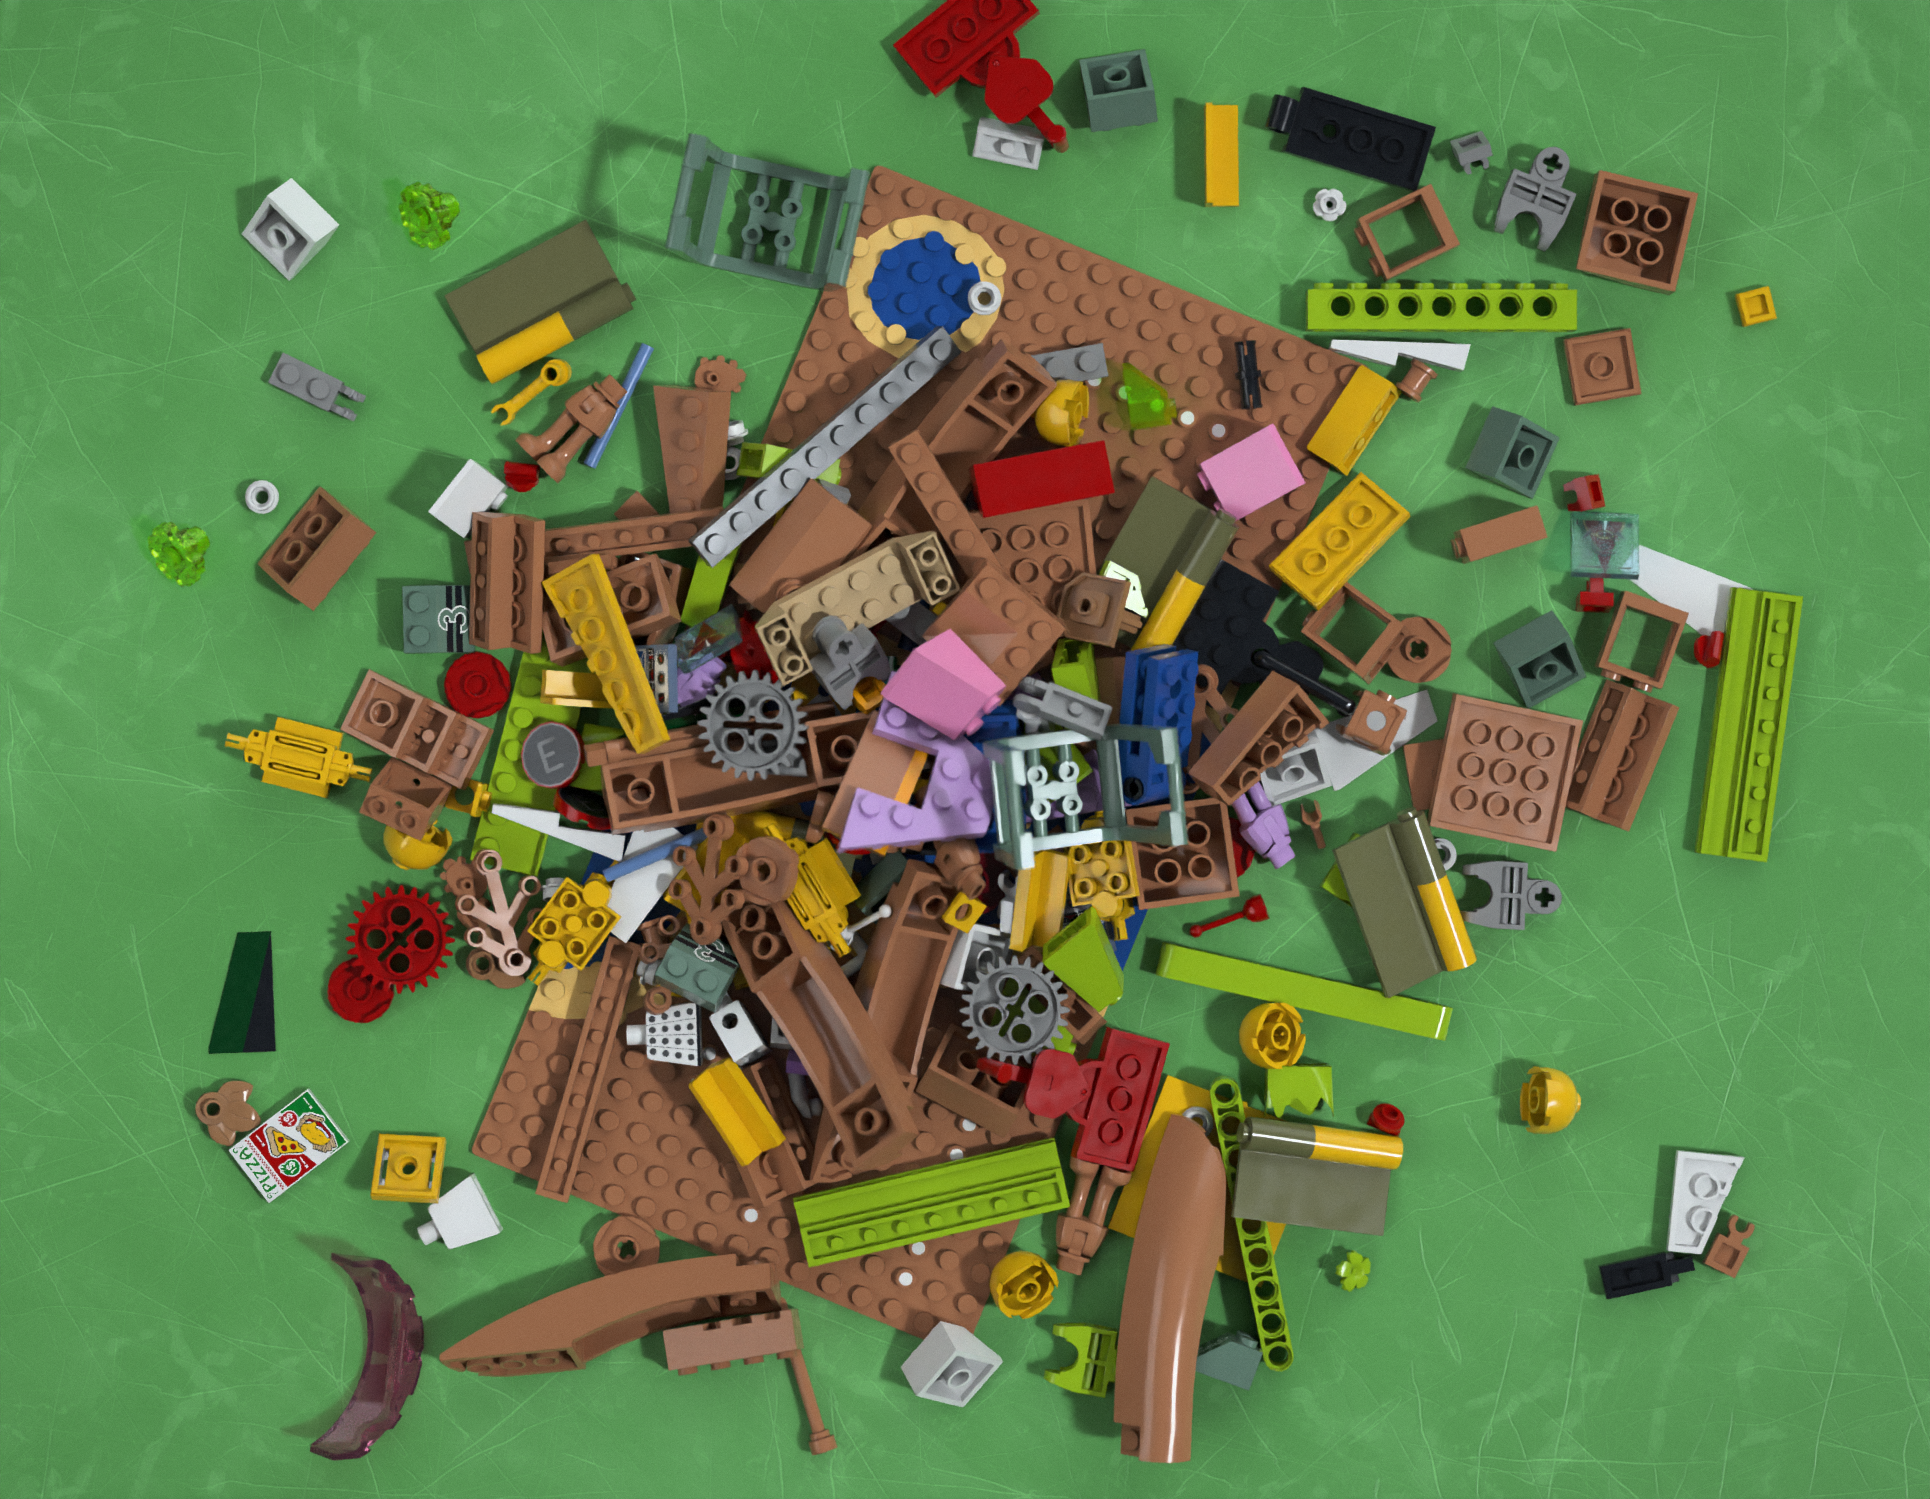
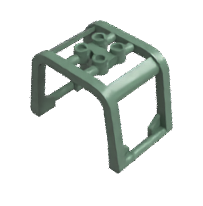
M689 133L665 243L666 249L696 264L790 285L830 292L846 287L870 172L851 168L848 174L840 177L752 159L725 152L708 137ZM707 160L715 164L698 245L696 246L690 242L692 219L685 215L695 171L702 173ZM731 169L758 175L755 191L748 199L751 209L748 223L741 232L744 244L740 259L713 253ZM771 178L791 182L788 198L781 205L783 216L776 212L764 213L770 207L768 191ZM804 185L831 190L813 274L786 269L789 253L796 246L794 232L797 219L803 213L801 197ZM846 203L849 204L839 250L835 249V243L843 206ZM761 227L770 232L780 231L774 238L777 250L773 266L753 262L756 247L763 240Z
M1131 724L1106 725L1101 740H1096L1104 826L1079 829L1078 813L1081 812L1083 803L1077 792L1076 779L1079 775V767L1076 762L1072 761L1071 744L1094 741L1096 739L1071 729L984 742V757L989 759L998 842L993 845L994 858L1013 869H1026L1035 867L1034 851L1113 840L1152 843L1172 847L1188 844L1177 727ZM1118 740L1148 742L1155 762L1167 765L1171 811H1161L1158 827L1126 825ZM1057 746L1059 760L1054 763L1052 773L1059 781H1046L1048 773L1041 766L1039 748ZM1023 750H1026V766H1024ZM1027 784L1029 800L1024 805V812L1033 819L1034 836H1031V832L1024 831L1019 785ZM1046 798L1056 800L1057 810L1064 814L1066 832L1048 834L1046 818L1051 813V806Z

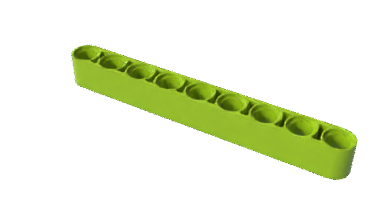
M1162 942L1155 975L1274 1003H1287L1296 1008L1446 1041L1453 1011L1452 1007L1400 995L1385 998L1383 991Z
M1219 1076L1211 1082L1209 1094L1233 1205L1237 1166L1232 1165L1228 1157L1233 1150L1239 1149L1240 1143L1237 1141V1132H1225L1222 1129V1122L1229 1116L1237 1117L1242 1123L1246 1118L1237 1082L1232 1077ZM1227 1083L1234 1088V1094L1229 1100H1220L1216 1097L1215 1090L1220 1084ZM1235 1218L1265 1364L1271 1370L1284 1371L1292 1365L1294 1353L1267 1221H1261L1260 1227L1257 1230L1247 1231L1242 1227L1243 1218ZM1255 1248H1262L1267 1252V1258L1261 1264H1255L1249 1260V1253ZM1259 1282H1271L1274 1285L1273 1292L1266 1297L1258 1295L1255 1288ZM1274 1313L1281 1318L1280 1325L1277 1328L1267 1329L1262 1325V1320L1267 1314ZM1276 1346H1281L1287 1350V1356L1281 1362H1275L1269 1358L1270 1350Z

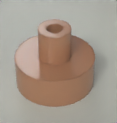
M481 897L477 901L478 904L487 909L491 906L486 898ZM470 899L465 900L461 905L464 911L469 910L472 903ZM457 911L459 921L467 929L475 926L485 930L488 926L472 915L461 914Z

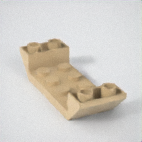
M934 531L901 536L882 543L778 599L759 620L755 629L781 684L785 686L813 671L809 660L821 653L813 639V630L816 624L824 617L831 615L839 617L844 622L848 631H852L861 623L868 629L922 599L933 606L961 589Z

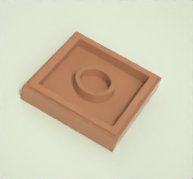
M1631 328L1563 340L1574 406L1641 395Z

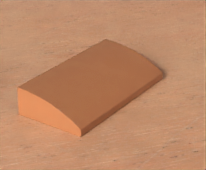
M654 553L606 572L632 640L681 622L671 586L658 555ZM543 596L542 628L551 662L563 667L587 658L581 646H576L570 634L573 632L566 619L560 617L549 596Z

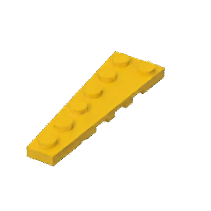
M591 554L542 582L544 589L560 617L565 618L573 632L570 635L576 646L580 645L587 656L588 661L586 663L590 671L596 673L603 685L602 692L608 703L613 707L615 715L636 753L645 754L670 741L668 731L600 555Z

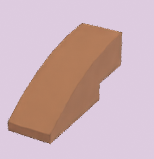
M1032 945L1018 958V963L1023 965L1028 956L1031 960L1030 967L1035 968L1038 963L1042 962L1043 955ZM1043 964L1041 971L1043 974L1051 971ZM1054 974L1050 981L1055 983L1062 980ZM1063 982L1057 993L1068 994V998L1061 1001L1060 1005L1069 1007L1070 1012L1061 1014L1060 1018L1068 1022V1026L1064 1027L1084 1045L1107 1021L1096 1009ZM1027 983L1025 985L1026 988L1030 991L1032 985L1030 983ZM1040 994L1034 995L1047 1008L1048 1001L1046 997Z

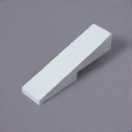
M1332 340L1328 350L1391 368L1395 366L1397 357L1402 356L1461 373L1464 370L1471 344Z
M493 803V814L622 862L625 834L612 835L611 832L560 826V813L557 811Z

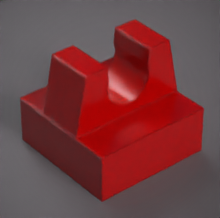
M1599 474L1575 478L1563 485L1564 492L1573 490L1577 494V501L1567 504L1568 511L1582 512L1606 507Z
M1590 576L1589 581L1586 583V591H1580L1576 597V612L1609 613L1614 606V593L1604 592V577Z

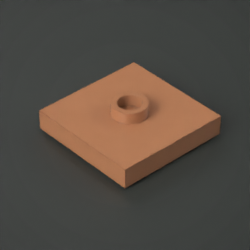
M1444 738L1402 745L1412 807H1416L1417 811L1426 810L1430 807Z

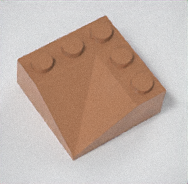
M1599 170L1594 175L1576 270L1636 288L1671 295L1676 290L1698 193Z
M986 558L961 590L958 591L926 629L922 637L928 642L951 629L1006 685V688L998 696L1001 699L999 704L1001 706L1019 685L1022 678H1025L1065 631L1066 627L1065 622Z
M1213 797L1184 801L1188 844L1172 847L1131 841L1140 896L1136 897L1139 910L1239 897L1226 804ZM1170 803L1125 809L1126 825L1158 827L1160 813L1166 810L1171 811Z

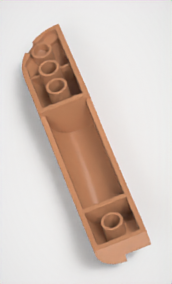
M1002 338L982 361L976 358L917 428L962 502H964L972 490L968 468L974 464L993 461L1016 431L1057 386L1052 376L1037 360L1024 350L1020 352ZM895 458L857 511L873 525V528L847 562L892 538L934 531L938 540L942 537V534Z
M873 711L868 714L860 712L803 723L808 725L809 729L800 731L799 735L805 738L807 742L804 744L796 743L795 747L801 752L807 764L808 778L768 774V778L763 780L760 773H756L754 780L749 781L747 772H743L739 778H735L734 767H731L724 773L722 772L725 763L723 760L716 763L711 762L716 753L714 750L704 752L703 749L706 746L601 765L603 798L607 806L612 835L640 830L650 832L702 823L712 814L736 816L816 800L818 790L834 796ZM767 733L762 737L761 742L776 740L777 738L773 734ZM744 738L727 741L729 747L734 751H739L744 746ZM928 755L921 774L932 771L936 756Z
M908 859L900 882H893L885 904L892 908V914L888 918L881 917L878 919L854 988L883 1041L910 1098L918 1080L916 1074L933 1004L949 954L959 931L958 928L946 923L942 916L958 893H964L963 890H957L944 877L935 861L932 864ZM963 904L957 909L956 919H961L965 916L969 904ZM825 1104L823 1105L810 1174L811 1182L819 1183L845 1180L852 1177L851 1173L859 1170L854 1169Z
M768 864L761 865V870L765 872L764 878L770 876V867ZM737 879L726 890H742L743 888L740 885L739 879ZM732 895L731 902L732 904H734L735 899ZM745 898L742 908L734 910L722 921L728 941L751 991L758 995L777 1022L812 1079L831 1116L854 1169H872L897 1159L903 1155L901 1148L920 1135L909 1112L914 1106L883 1041L856 992L824 942L818 943L810 929L805 931L787 900L768 905H758Z
M1171 1114L1142 1204L1124 1291L1116 1361L1114 1422L1122 1423L1121 1454L1139 1457V1461L1155 1463H1178L1190 1461L1193 1391L1197 1354L1209 1291L1219 1256L1223 1255L1226 1175L1218 1147L1212 1146L1205 1135L1207 1131L1201 1125L1188 1117L1178 1114Z
M727 1254L653 1264L604 1276L557 1292L507 1314L439 1354V1361L446 1367L458 1372L466 1371L467 1367L468 1371L478 1373V1376L511 1377L586 1369V1362L608 1351L649 1334L682 1324L718 1317L782 1311L777 1267L775 1262L765 1263L760 1260L749 1261L745 1265H741L736 1254Z

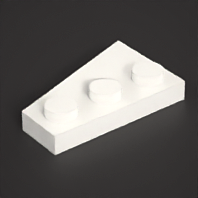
M1676 1150L1666 1245L1667 1251L1702 1254L1725 1197L1730 1192L1731 1184L1738 1168L1740 1169L1743 1163V1156Z

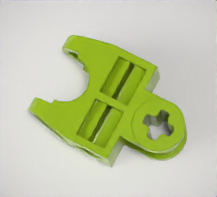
M1086 1322L1053 1324L1052 1334L1067 1338L1066 1341L1076 1347L1078 1355L1075 1362L1070 1366L1060 1367V1370L1045 1369L1043 1379L1072 1392L1105 1398L1108 1382L1115 1383L1118 1345H1115L1117 1328ZM1100 1334H1102L1098 1356H1096ZM1094 1364H1095V1365H1096V1369H1095V1374H1094V1379H1093V1385L1090 1386V1384H1091V1379H1092V1374H1093V1368H1094Z

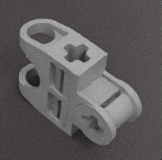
M1548 147L1535 157L1528 174L1515 168L1511 171L1499 200L1494 225L1495 232L1503 234L1508 222L1513 221L1516 215L1522 213L1530 214L1537 220L1539 225L1538 234L1541 236L1537 249L1544 252L1548 249L1564 225L1576 197V193L1561 188L1570 166L1569 157L1565 151L1558 147ZM1551 157H1554L1556 159L1555 165L1559 167V170L1555 169L1548 173L1546 171L1547 165L1543 164V160L1548 161Z
M831 615L824 617L816 624L813 630V639L821 653L809 661L813 669L812 672L819 684L846 710L853 705L851 701L854 698L853 690L860 680L872 676L885 682L889 678L891 670L888 658L877 638L863 623L852 631H848L844 622L839 617Z
M1492 860L1463 865L1462 874L1476 875V878L1484 880L1490 888V898L1485 905L1474 908V911H1460L1463 921L1496 929L1524 930L1525 913H1553L1561 904V891L1556 884L1548 880L1527 879V862ZM1511 867H1512L1511 892H1509V891H1510V872H1511ZM1546 887V892L1552 894V899L1547 900L1545 906H1541V902L1535 899V894L1541 893L1542 888ZM1509 898H1510V914H1509V923H1508V910H1509Z

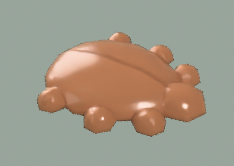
M722 355L718 356L716 360L709 361L705 357L700 360L701 365L696 370L694 379L697 388L740 392L741 386L738 383L745 381L746 373L743 369H736L738 366L736 360L726 363L725 357Z
M463 856L458 857L457 862L452 858L444 861L443 868L446 872H442L440 878L447 880L448 884L444 886V890L447 893L452 892L453 895L457 896L456 899L462 894L472 895L476 900L483 896L487 890L486 879L484 875L475 871L473 861L468 864Z

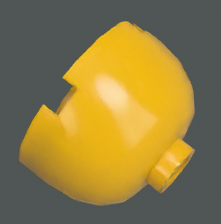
M1057 380L1055 381L1057 386L1031 414V417L1035 418L1036 428L1041 437L1048 442L1065 447L1075 446L1080 443L1085 430L1079 428L1082 416L1086 419L1088 418V387L1083 385L1084 382Z
M436 819L421 841L386 825L383 833V843L388 854L392 857L393 863L404 870H425L438 864L446 855L452 844V836L447 828L442 833L440 829L434 826L438 822Z
M1265 1003L1256 1006L1246 1014L1241 1022L1239 1043L1242 1052L1253 1064L1261 1068L1282 1069V1066L1294 1065L1302 1055L1306 1042V1036L1301 1034L1299 1024L1303 1023L1301 1015L1293 1006L1287 1003Z
M1534 1066L1527 1072V1074L1532 1075L1529 1083L1522 1084L1520 1115L1522 1121L1529 1122L1530 1127L1526 1128L1528 1132L1536 1134L1556 1133L1571 1123L1575 1114L1580 1110L1581 1097L1577 1093L1573 1081L1564 1072L1553 1068Z
M1016 1251L1004 1256L995 1265L991 1272L989 1288L995 1304L1007 1317L1012 1318L1011 1315H1019L1022 1319H1026L1041 1313L1052 1302L1053 1296L1051 1293L1054 1290V1285L1058 1289L1059 1282L1054 1269L1039 1254L1028 1251Z

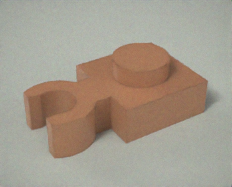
M1735 1214L1731 1215L1728 1219L1727 1228L1729 1232L1727 1236L1717 1232L1703 1260V1263L1733 1278L1736 1277L1750 1249L1741 1243L1743 1239L1752 1235L1755 1228L1753 1223L1748 1222L1743 1231H1737L1735 1224L1739 1217Z

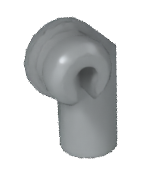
M789 1073L791 1099L795 1106L806 1118L820 1116L823 1110L821 1099H809L805 1075Z

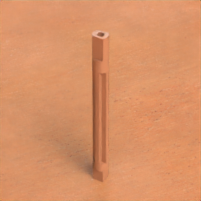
M832 700L796 707L798 711L808 712L807 716L800 718L801 724L806 721L836 717ZM779 710L764 712V715L771 719H774L779 714ZM752 716V720L747 722L724 721L723 723L725 727L750 728L753 735L755 730L762 728L783 729L782 723H758L755 720V716ZM697 724L669 729L667 731L671 740L645 754H637L628 737L584 745L585 761L588 767L707 746L710 744L709 739H699V735L707 732V727ZM732 732L728 736L727 741L741 739L743 736L738 732Z

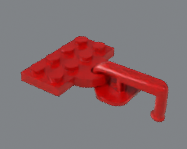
M947 0L893 44L894 49L935 98L962 77L972 86L985 89V103L1002 123L1016 124L1027 116L1055 151L1064 153L1068 150L1069 143L1066 137V129L1062 125H1054L1039 107L1052 95L1054 89L1053 80L1037 60L1021 58L1020 45L1014 35L1040 14L1031 0Z
M1106 1027L1098 1059H1084L1077 1062L1070 1053L1048 1048L1036 1055L1032 1069L986 1057L978 1059L976 1067L979 1071L996 1078L1000 1083H1006L1009 1080L1026 1083L1024 1105L1029 1112L1051 1119L1058 1118L1065 1113L1069 1119L1079 1123L1070 1156L1134 1172L1170 1043Z

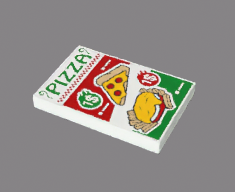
M307 1089L228 1151L268 1203H270L346 1145L349 1139L312 1091Z

